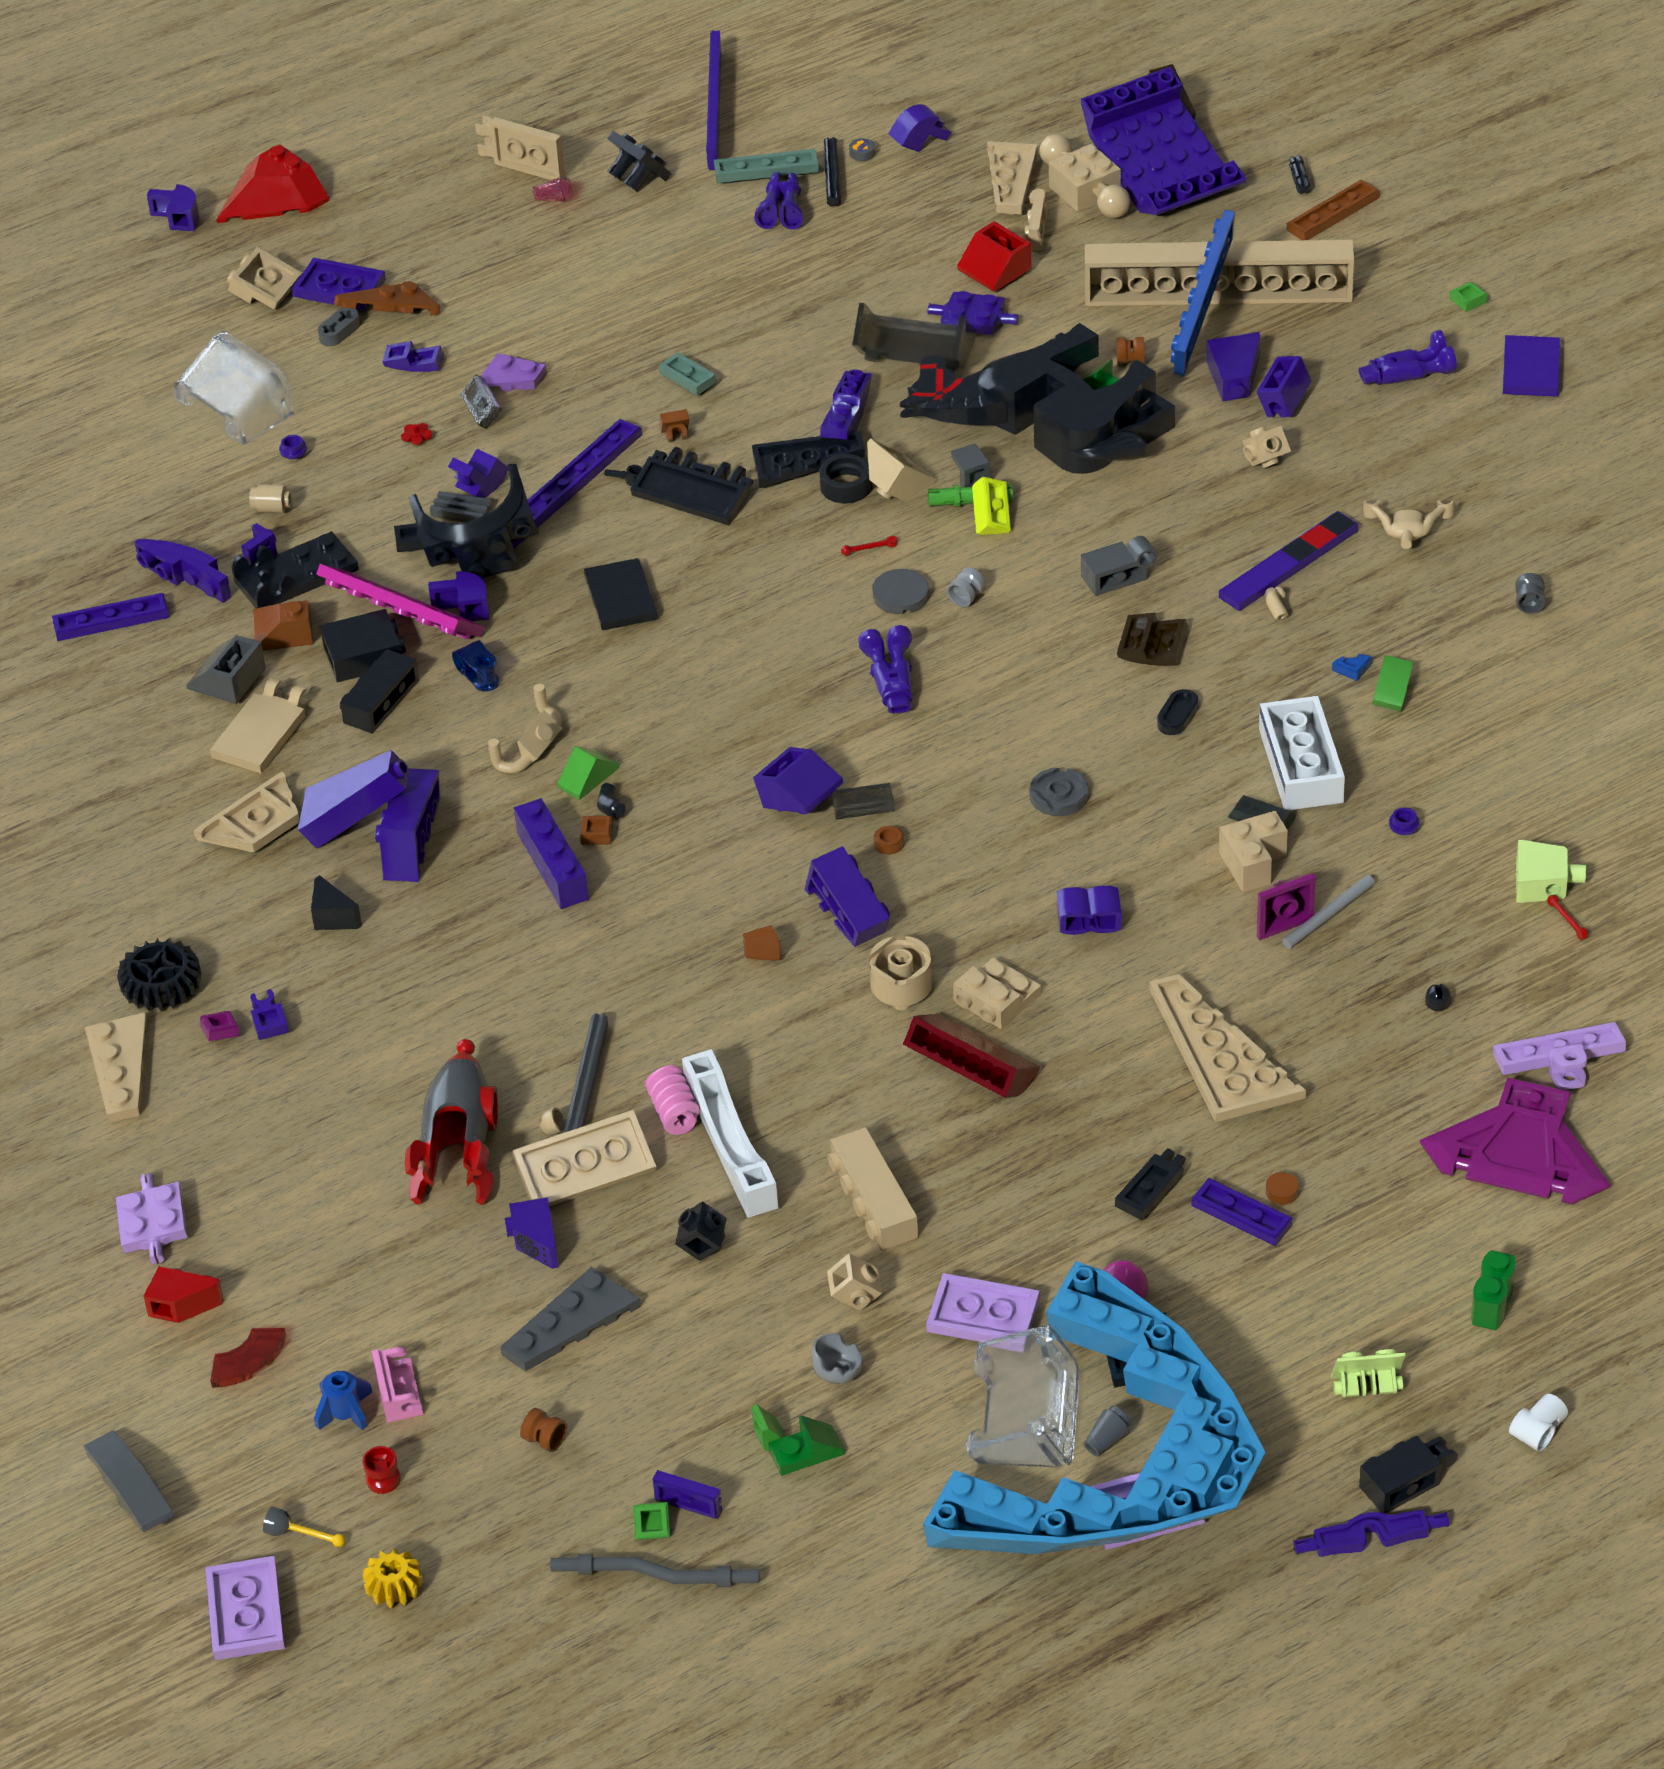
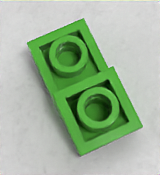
M1387 655L1384 656L1372 702L1373 705L1401 712L1413 662Z

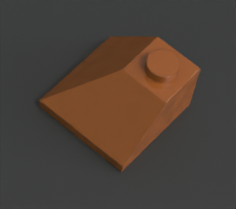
M308 600L292 601L253 609L255 641L261 642L263 651L313 645L311 609Z

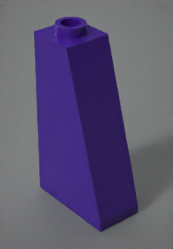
M390 750L307 787L298 830L315 848L324 845L406 790L409 774L406 762Z

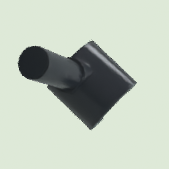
M634 464L629 465L626 471L605 469L604 475L626 479L627 485L632 486L642 467Z

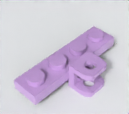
M1616 1022L1493 1045V1056L1503 1075L1549 1067V1075L1560 1090L1580 1088L1586 1085V1074L1583 1068L1587 1065V1059L1626 1051V1041ZM1568 1076H1571V1077H1574L1575 1079L1569 1081V1080H1566V1079H1564V1078H1565V1077H1568Z

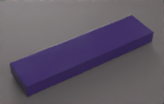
M158 593L53 615L52 619L57 641L167 619L169 618L164 593Z

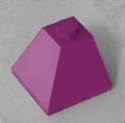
M1313 873L1281 880L1258 893L1257 938L1259 941L1298 927L1314 916L1316 877Z

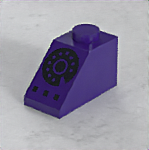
M548 1198L510 1203L511 1217L505 1218L507 1237L514 1236L516 1249L552 1269L559 1268Z

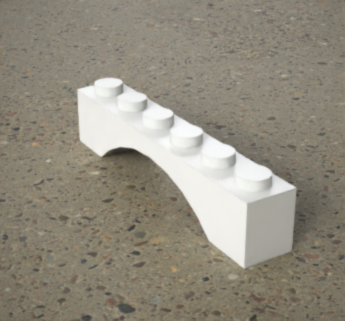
M712 1049L682 1058L683 1075L691 1089V1094L694 1095L695 1101L699 1106V1116L747 1218L778 1209L776 1182L766 1161L757 1154L742 1127L722 1069Z

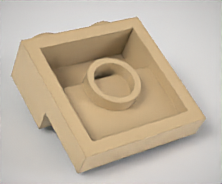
M256 247L251 254L247 253L243 257L239 269L234 268L227 279L229 283L228 291L248 303H251L255 298L275 310L292 290L302 272Z
M994 957L980 969L972 966L953 983V1000L960 1007L970 1010L980 1016L985 1022L991 1023L1001 1030L1041 995L1040 984Z

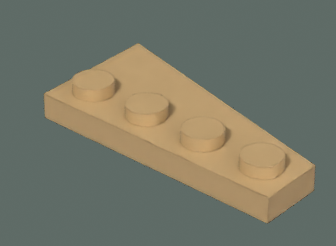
M987 141L996 213L1022 215L1038 153L1037 144Z
M146 1012L85 1027L109 1123L140 1116L141 1079L144 1070L143 1054L146 1045L145 1029H147Z

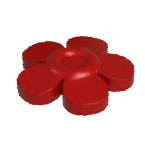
M426 423L408 424L404 427V433L401 434L402 441L412 442V445H420L423 443V440H429L432 437V431L428 430Z

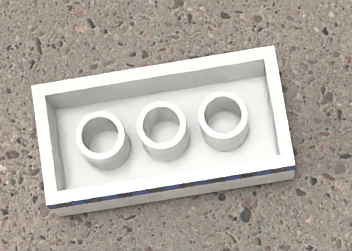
M1312 696L1261 703L1259 731L1283 808L1294 810L1344 803L1345 776L1319 697Z

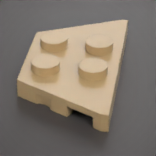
M281 771L194 829L195 839L255 853L300 822L299 814L294 804L291 790L288 787L285 773Z

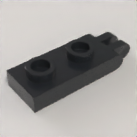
M1169 1148L1161 1156L1154 1154L1115 1197V1207L1143 1220L1182 1176L1184 1172L1182 1166L1185 1163L1186 1157L1178 1154L1174 1158L1175 1151Z

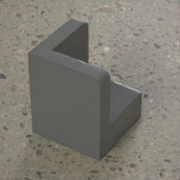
M975 443L951 451L952 459L960 468L961 487H972L981 477L990 478V462Z

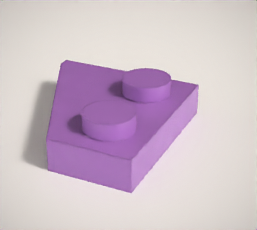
M497 353L475 383L476 392L485 393V387L497 386L501 387V391L535 389L547 373L546 364Z

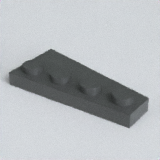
M591 1266L500 1347L501 1354L526 1372L560 1353L562 1346L569 1342H579L589 1336V1331L601 1324L606 1327L617 1321V1315L626 1310L633 1312L640 1308V1298Z

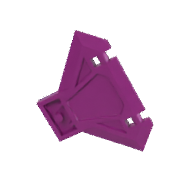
M1507 1078L1498 1106L1420 1140V1144L1441 1174L1453 1176L1455 1169L1467 1171V1180L1547 1199L1552 1191L1563 1194L1561 1202L1572 1205L1611 1187L1610 1183L1563 1121L1571 1092ZM1460 1155L1471 1157V1159L1460 1157ZM1555 1177L1567 1180V1182L1555 1179Z

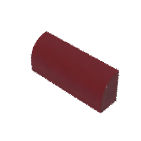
M940 1014L913 1016L903 1045L1004 1098L1017 1097L1030 1086L1040 1068L1039 1065Z

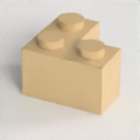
M1276 811L1219 827V854L1242 892L1271 885L1272 860L1287 856L1288 830Z

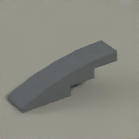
M114 1430L83 1445L88 1458L100 1470L103 1481L116 1494L119 1505L143 1532L174 1517L172 1509L155 1483Z

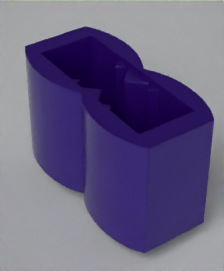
M1096 886L1088 890L1080 887L1058 890L1057 914L1060 933L1077 935L1089 931L1111 933L1120 930L1122 911L1118 888L1114 886Z

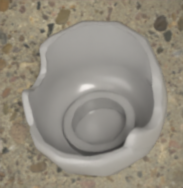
M840 1333L824 1334L814 1341L811 1356L812 1365L815 1373L821 1379L830 1383L844 1384L850 1382L861 1373L863 1356L858 1350L856 1343L852 1345L846 1344Z

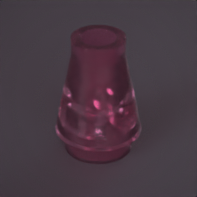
M561 176L533 186L534 198L536 201L566 202L573 195L570 179Z

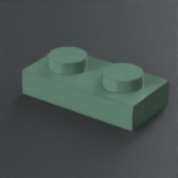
M679 352L659 364V373L697 396L716 383V374Z

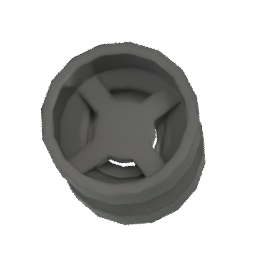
M1526 573L1518 577L1515 583L1518 609L1524 613L1532 614L1539 612L1544 608L1546 602L1543 578L1535 573Z

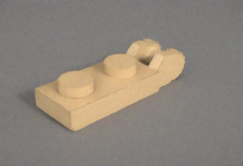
M1038 188L1030 193L1029 200L1033 206L1031 210H1028V225L1025 226V238L1027 241H1030L1032 251H1041L1043 248L1048 207L1045 203L1046 193L1044 189Z

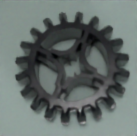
M157 938L154 943L150 944L145 941L144 946H134L133 952L125 953L124 960L119 961L120 966L117 978L120 991L128 1000V1003H134L138 1009L144 1006L149 1012L154 1007H158L161 1012L166 1006L174 1009L175 1003L185 1004L186 997H193L195 989L199 988L202 974L199 959L196 957V953H193L190 946H184L181 941L173 943L170 938L165 942H161Z

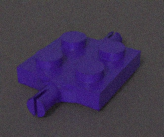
M953 291L948 303L945 305L929 303L927 311L929 315L942 316L941 329L993 335L996 327L1001 323L1017 325L1018 314L1003 313L1005 298L996 297L991 294L979 295L966 291Z

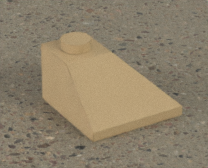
M871 438L867 442L869 480L878 486L876 491L885 498L891 499L893 496L904 500L934 484L936 481L935 477L902 451Z

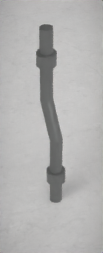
M578 1554V1557L551 1558L550 1560L551 1572L578 1571L579 1575H593V1571L633 1570L672 1584H717V1587H731L732 1583H759L760 1580L759 1569H732L731 1566H717V1570H674L638 1557H593V1554Z

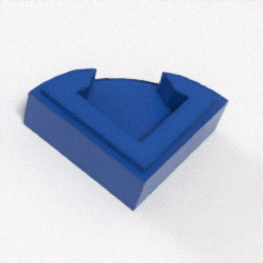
M1363 654L1344 659V656L1340 657L1332 663V671L1358 681L1372 665L1373 657Z

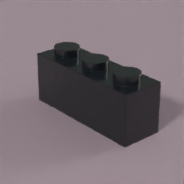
M386 649L373 662L370 669L358 679L355 686L342 697L340 709L343 723L373 734L419 681L416 659Z

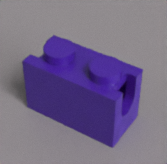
M1301 356L1277 357L1258 388L1257 395L1267 417H1274L1275 414L1282 418L1291 417L1309 387L1311 379Z

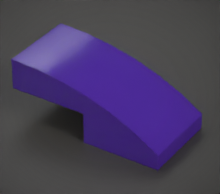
M412 341L387 345L382 363L386 367L403 371H439L444 353L440 345L415 349Z

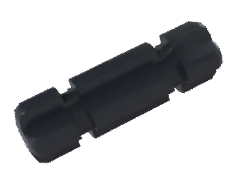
M1300 155L1296 157L1291 156L1289 158V167L1297 192L1308 194L1311 191V182L1304 160Z

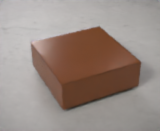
M583 816L580 833L581 845H611L613 817Z

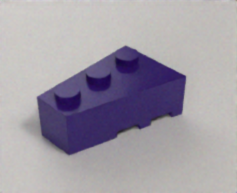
M841 846L811 860L804 890L808 895L815 893L822 901L819 903V907L823 912L829 910L837 918V920H834V924L854 947L886 932L890 920L889 910L875 896L872 883L869 879H864L853 855H848L845 848Z

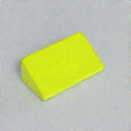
M981 477L972 486L976 533L988 535L1011 532L1006 481Z

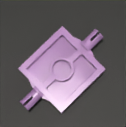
M146 1173L147 1179L145 1174L140 1177L141 1191L116 1197L120 1241L124 1253L140 1249L149 1250L150 1262L157 1264V1258L159 1263H162L164 1260L162 1246L188 1237L182 1189L179 1182L155 1187L153 1174Z

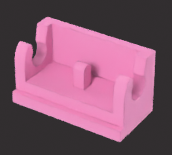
M402 1347L378 1351V1349L372 1350L387 1423L423 1415L411 1358L392 1360L395 1357L406 1355V1349Z

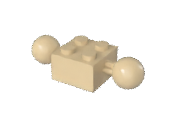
M1051 134L1042 141L1039 152L1043 162L1049 165V187L1074 210L1080 212L1097 204L1100 212L1108 218H1119L1128 211L1130 196L1127 190L1121 186V169L1093 144L1083 146L1072 152L1070 141L1061 134Z

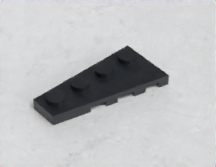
M860 431L851 432L847 440L816 436L752 445V455L759 488L819 471L823 462L839 454H853L865 457Z

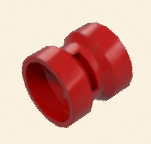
M377 1446L365 1453L362 1463L366 1473L365 1478L368 1488L377 1494H386L395 1490L400 1484V1473L397 1467L398 1463L395 1452L386 1446Z

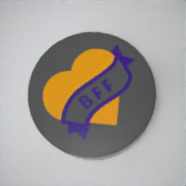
M865 138L853 140L849 144L850 157L857 161L871 159L875 155L874 143Z

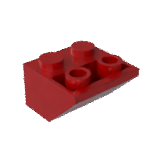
M993 221L975 232L957 264V270L995 292L1032 269L1031 243Z

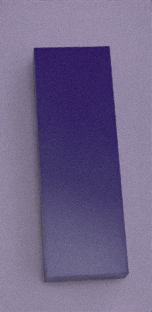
M1211 1178L1205 1181L1191 1199V1206L1274 1246H1277L1293 1225L1292 1217Z

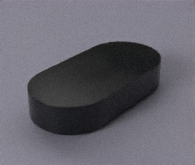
M1187 689L1174 691L1157 716L1159 731L1166 735H1178L1184 732L1198 710L1197 694Z

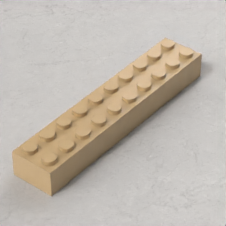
M1353 240L1232 242L1210 304L1352 302L1354 273ZM1208 242L1085 244V306L1190 305L1188 297L1192 287L1196 288L1198 280H1196L1200 264H1205L1206 257H1204Z

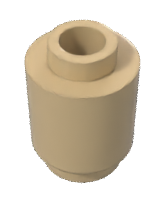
M259 484L257 487H251L249 496L250 508L257 509L258 512L285 513L287 507H291V491H287L285 485Z

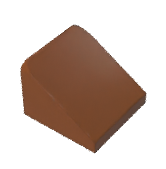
M772 925L743 934L744 955L746 958L770 961L781 960L780 941Z

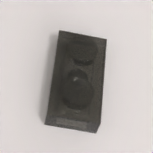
M477 374L460 394L477 424L485 429L497 418L502 410L486 380Z
M890 783L839 789L831 793L836 820L895 812V803Z

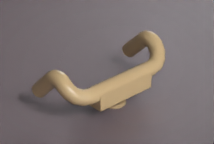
M539 683L533 687L536 707L540 715L517 741L521 758L514 762L504 761L501 755L499 740L492 738L488 741L491 763L502 773L513 774L525 770L532 762L539 758L562 730V716L557 709L548 705L543 684Z

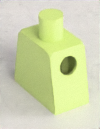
M1518 840L1516 903L1547 901L1550 895H1556L1559 900H1563L1566 897L1567 882L1585 883L1586 865L1568 864V849L1566 847Z

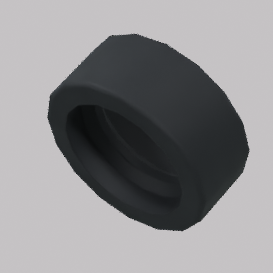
M839 454L830 457L822 463L819 469L821 493L825 498L833 502L842 504L854 503L864 499L872 489V482L869 480L868 462L858 455ZM840 475L859 477L858 480L846 483L832 480Z

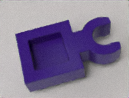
M271 989L267 990L268 997L265 1000H258L255 993L250 996L253 1010H250L259 1040L289 1032L281 1002L275 1003L274 993Z

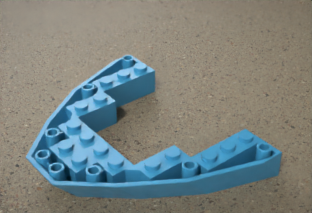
M1075 1261L1046 1311L1050 1335L1127 1362L1123 1369L1127 1394L1175 1410L1128 1497L1125 1500L1063 1477L1050 1501L1046 1504L954 1470L924 1521L923 1527L928 1547L1043 1554L1127 1542L1204 1520L1237 1508L1266 1452L1232 1389L1186 1331L1108 1272Z

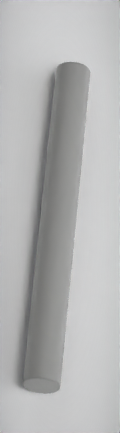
M1370 875L1363 877L1283 938V945L1291 949L1375 884L1374 879Z

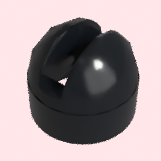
M1433 984L1427 989L1425 1004L1429 1009L1443 1011L1450 1006L1451 994L1447 986L1444 984ZM1437 995L1442 996V999H1437Z

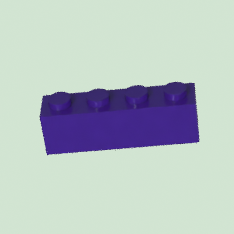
M542 798L514 807L517 834L560 909L589 900L586 874Z

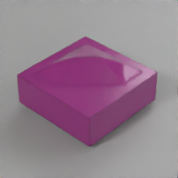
M230 1011L200 1016V1026L208 1041L239 1036V1026Z

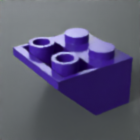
M795 747L786 749L753 777L763 808L800 814L813 812L818 804L825 798L833 795L834 791L844 783L843 778L812 749Z

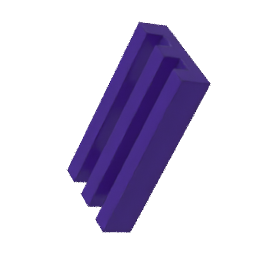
M659 1470L656 1471L652 1479L656 1501L668 1502V1505L714 1519L719 1518L723 1510L720 1505L722 1499L719 1497L721 1489Z

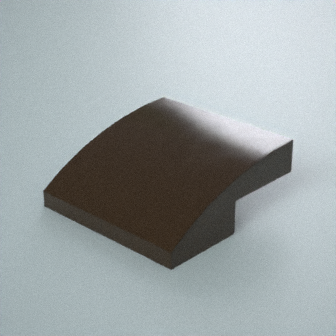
M1155 612L1128 615L1117 650L1118 658L1139 664L1177 666L1188 631L1186 619L1158 621Z

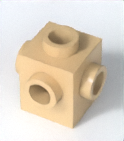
M1281 425L1268 431L1265 426L1250 431L1251 437L1242 441L1244 455L1250 461L1251 466L1262 463L1263 468L1279 462L1278 456L1291 452Z
M850 1253L827 1271L831 1297L859 1311L882 1294L878 1267Z

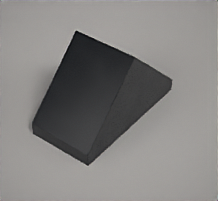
M317 876L314 880L311 903L314 929L341 930L360 928L362 923L358 904L323 877Z

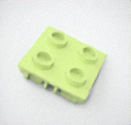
M1385 1349L1377 1351L1376 1355L1362 1356L1360 1352L1343 1354L1342 1358H1337L1331 1374V1379H1339V1381L1333 1382L1334 1394L1341 1395L1342 1398L1359 1396L1357 1378L1359 1377L1361 1394L1366 1396L1365 1377L1367 1376L1370 1379L1372 1395L1377 1394L1375 1376H1377L1379 1394L1397 1393V1390L1403 1389L1402 1376H1396V1374L1400 1372L1406 1356L1405 1353H1396V1350Z

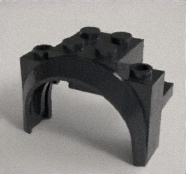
M508 464L511 486L504 501L490 513L472 521L445 523L434 520L423 511L416 494L409 497L421 542L431 567L457 560L461 571L476 574L480 578L519 567L512 542L539 533L516 464Z

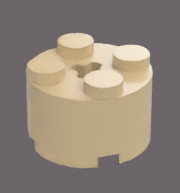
M905 936V940H894V937H889L881 940L872 948L869 960L871 992L877 999L885 1004L894 1006L897 1010L903 1011L927 997L933 988L932 960L929 948L925 943L910 936Z

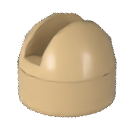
M557 1107L546 1110L539 1118V1127L543 1133L554 1135L564 1131L565 1117Z

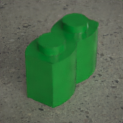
M1490 1250L1484 1256L1481 1264V1274L1473 1289L1472 1325L1496 1331L1503 1324L1506 1303L1510 1300L1513 1293L1516 1265L1514 1255Z

